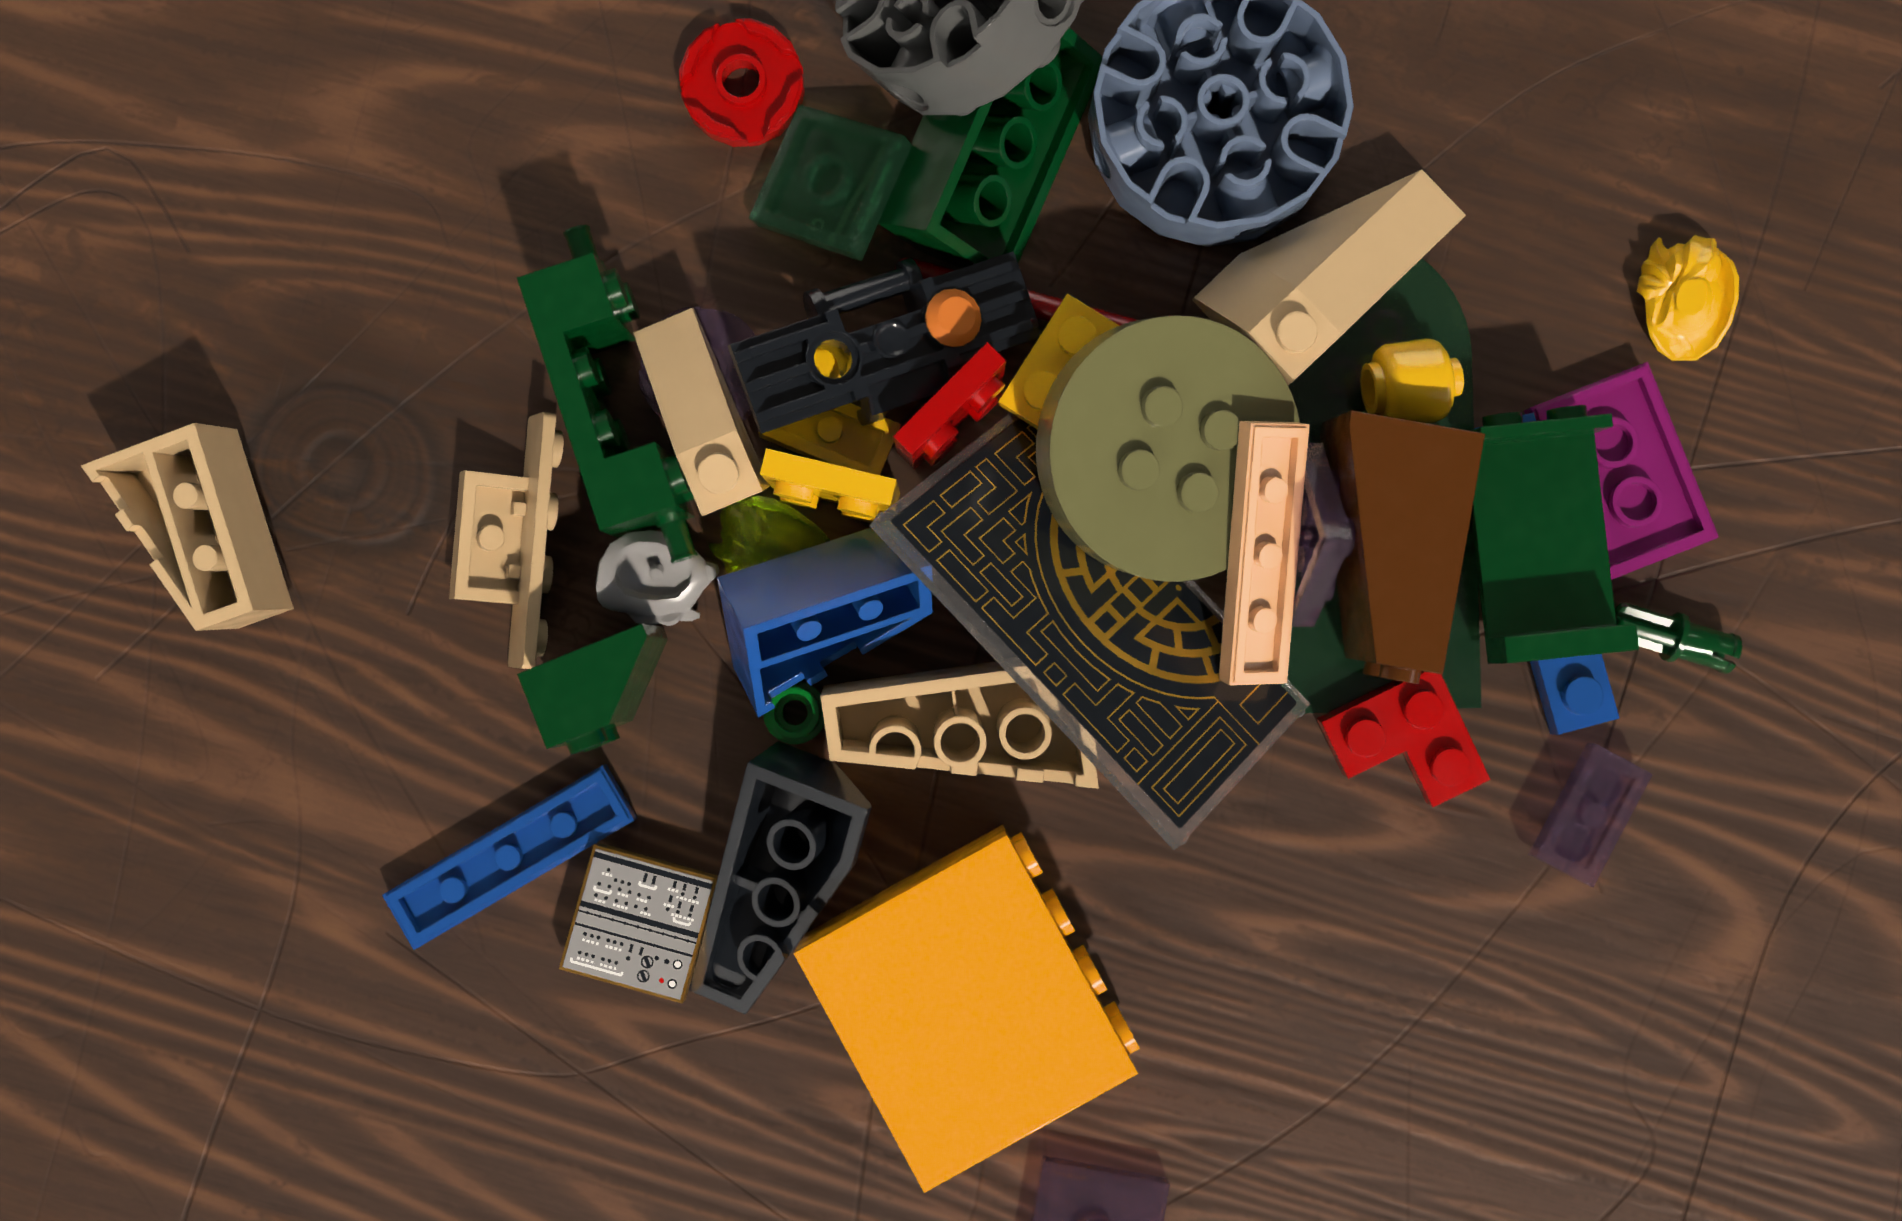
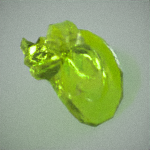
M758 495L745 498L723 508L720 514V522L723 527L721 531L723 542L721 544L710 543L709 549L724 562L726 572L729 574L831 540L814 522L796 509L774 498Z

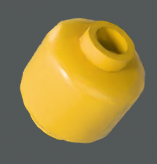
M1425 338L1384 344L1374 352L1371 362L1365 363L1362 367L1360 384L1363 403L1370 414L1422 423L1441 421L1450 413L1454 397L1460 396L1463 392L1464 374L1461 363L1457 358H1450L1444 346L1434 339Z

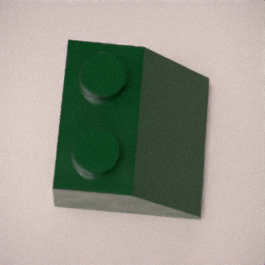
M640 624L517 674L546 749L567 746L570 755L582 751L587 752L620 739L616 727L633 721L668 640L664 627Z

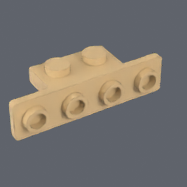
M541 412L529 417L523 477L467 470L461 471L459 475L449 599L513 604L508 653V667L531 669L535 667L536 657H542L547 646L548 626L545 619H540L542 593L547 594L551 588L553 561L551 556L545 555L547 530L552 531L554 529L558 516V496L556 493L550 492L552 467L557 468L560 465L564 446L563 432L555 429V413Z

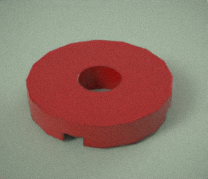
M752 18L735 19V22L725 23L721 26L717 23L704 29L687 47L679 69L681 97L693 123L711 139L732 147L759 146L779 137L797 118L805 96L804 71L792 42L774 26ZM741 68L753 70L759 76V84L753 93L748 96L737 97L726 91L725 83L727 77L733 71Z

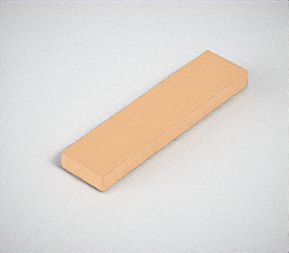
M1239 421L1219 681L1228 685L1287 683L1310 424L1300 422Z

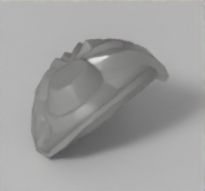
M653 530L630 532L610 543L599 561L596 577L597 599L603 607L611 611L627 613L638 624L656 625L659 623L671 626L679 621H693L700 618L701 614L694 610L692 606L703 590L718 575L719 567L717 564L706 562L698 552V556L672 564L662 532Z

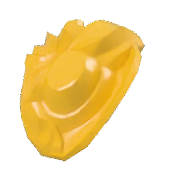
M1694 235L1686 244L1677 243L1667 249L1663 245L1662 238L1658 237L1650 246L1648 259L1641 266L1642 275L1639 277L1637 292L1645 299L1646 323L1649 335L1657 351L1671 361H1696L1717 348L1731 326L1739 299V275L1734 262L1717 248V242L1714 238Z

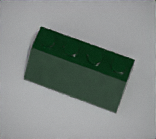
M1069 27L1060 39V49L1056 57L1046 66L1034 70L1005 96L982 105L965 116L923 115L877 223L917 250L959 268H964L1014 251L1019 263L1096 85L1103 56Z

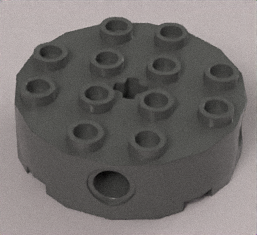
M836 0L835 11L843 17V36L840 40L848 58L895 99L922 115L965 116L976 108L1005 96L1034 70L1049 64L1056 57L1060 49V39L1076 18L1080 4L1084 0Z

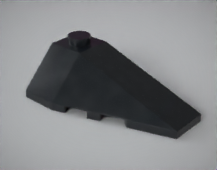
M780 741L747 763L689 991L746 1015L855 866L872 805L836 763Z

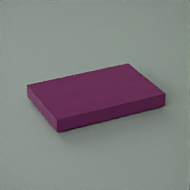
M1648 362L1524 410L1525 415L1534 412L1536 421L1547 420V410L1575 405H1586L1588 416L1612 413L1613 427L1594 434L1611 580L1719 538Z

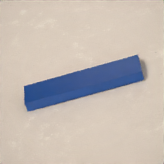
M605 764L394 887L382 896L411 947L415 950L638 819L609 767Z

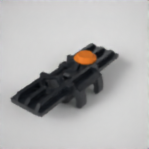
M1012 251L923 279L915 260L907 258L898 261L894 270L824 293L818 288L805 291L803 293V304L808 319L728 345L754 420L760 434L858 400H860L861 409L857 410V417L862 426L883 420L891 409L920 399L927 403L952 378L951 368L967 363L987 342L997 352L1037 339L1042 334L1015 253ZM901 294L903 295L908 314L851 333L845 331L840 314ZM817 348L826 349L834 355L838 363L840 378L831 379L825 377L817 370L814 362V354Z

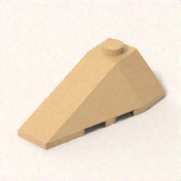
M1421 169L1239 254L1192 301L1210 320L1224 324L1253 341L1273 361L1287 385H1289L1466 215Z

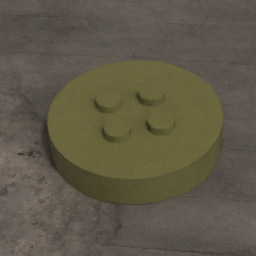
M1175 315L1141 319L1112 328L1095 337L1068 361L1052 384L1043 404L1036 435V463L1046 503L1059 526L1075 545L1087 555L1115 570L1164 582L1197 580L1228 569L1239 421L1300 422L1292 393L1279 369L1268 355L1246 336L1224 324L1194 316Z

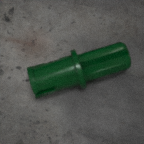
M1625 602L1620 603L1615 608L1616 624H1636L1639 646L1659 652L1660 658L1664 661L1673 662L1679 658L1727 674L1735 668L1736 664L1733 661L1724 659L1725 654L1738 659L1741 656L1742 639L1739 635L1728 634L1691 623L1689 616L1677 612L1672 616H1668Z

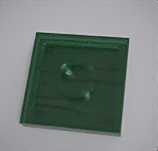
M798 104L749 219L758 227L862 261L912 144L904 135Z

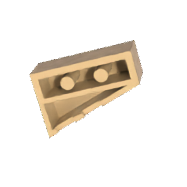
M192 423L81 465L92 482H100L119 509L115 516L124 529L135 532L152 556L154 561L149 565L195 631L239 629L294 609L237 429Z

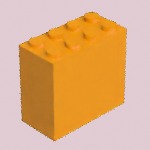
M1003 824L807 932L794 952L798 963L924 1193L1138 1074L1130 1054L1139 1050L1140 1047L1115 1001L1103 1007L1098 995L1108 989L1084 945L1074 950L1071 949L1065 937L1075 932V929L1053 888L1041 894L1033 880L1034 877L1042 874L1043 871L1022 832L1010 838Z

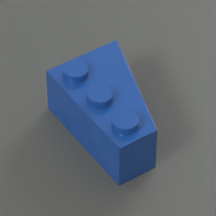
M891 521L717 577L733 668L758 718L775 708L772 701L773 697L803 679H806L808 684L812 686L827 677L828 675L823 668L856 647L864 655L933 613L930 566L921 553Z

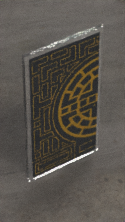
M1009 413L886 511L879 512L870 524V527L1167 844L1175 850L1180 845L1188 842L1191 833L1295 720L1305 714L1306 708L1310 703L1288 680L1287 683L1256 685H1228L1219 681L1224 612L1193 580L1164 582L1118 571L1095 560L1075 545L1053 517L1041 489L1036 463L1037 429L1014 414Z

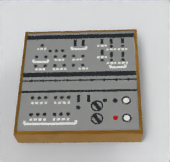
M599 842L594 844L559 969L683 1004L693 976L718 876Z

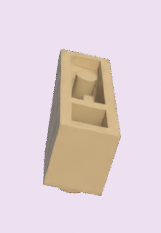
M690 308L633 332L675 455L701 515H707L770 487L768 482L760 475L761 464L695 309Z

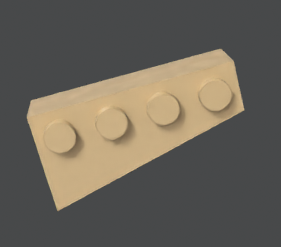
M1020 659L823 686L821 703L830 761L915 769L918 767L951 771V774L1013 777L1020 781L1043 783V781L1074 784L1077 787L1099 789L1092 735Z

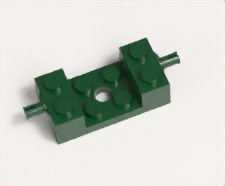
M586 224L577 225L563 232L572 256L571 260L517 277L599 530L620 538L630 532L654 531L661 528L671 557V563L682 562L694 558L698 554L695 551L686 523L687 519L695 517L690 501L695 499L676 455H671L656 442L631 450L621 420L619 418L612 419L603 399L604 396L612 394L605 368L599 358L593 359L591 356L635 341L631 321L640 319L638 306L628 282L623 283L617 269L607 270L604 261L599 259L590 232V226Z

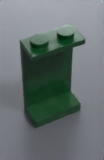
M1575 405L1547 410V420L1523 422L1522 412H1506L1482 417L1483 427L1473 430L1474 432L1485 433L1471 521L1488 664L1517 663L1639 650L1636 624H1616L1594 435L1597 432L1613 427L1612 413L1588 416L1586 405Z

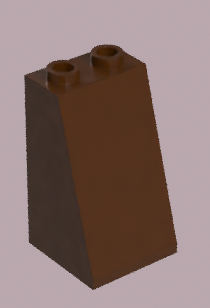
M1353 410L1322 422L1320 440L1326 493L1328 495L1327 502L1332 531V546L1336 562L1335 572L1345 658L1365 661L1363 674L1419 684L1421 671L1443 675L1485 433Z

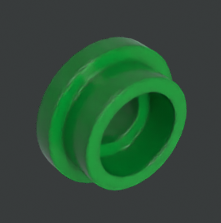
M802 681L773 697L772 701L775 708L763 715L769 732L776 739L787 744L806 743L814 739L825 725L821 693L814 686H810ZM792 700L803 702L808 711L806 720L799 725L791 724L784 715L786 705Z

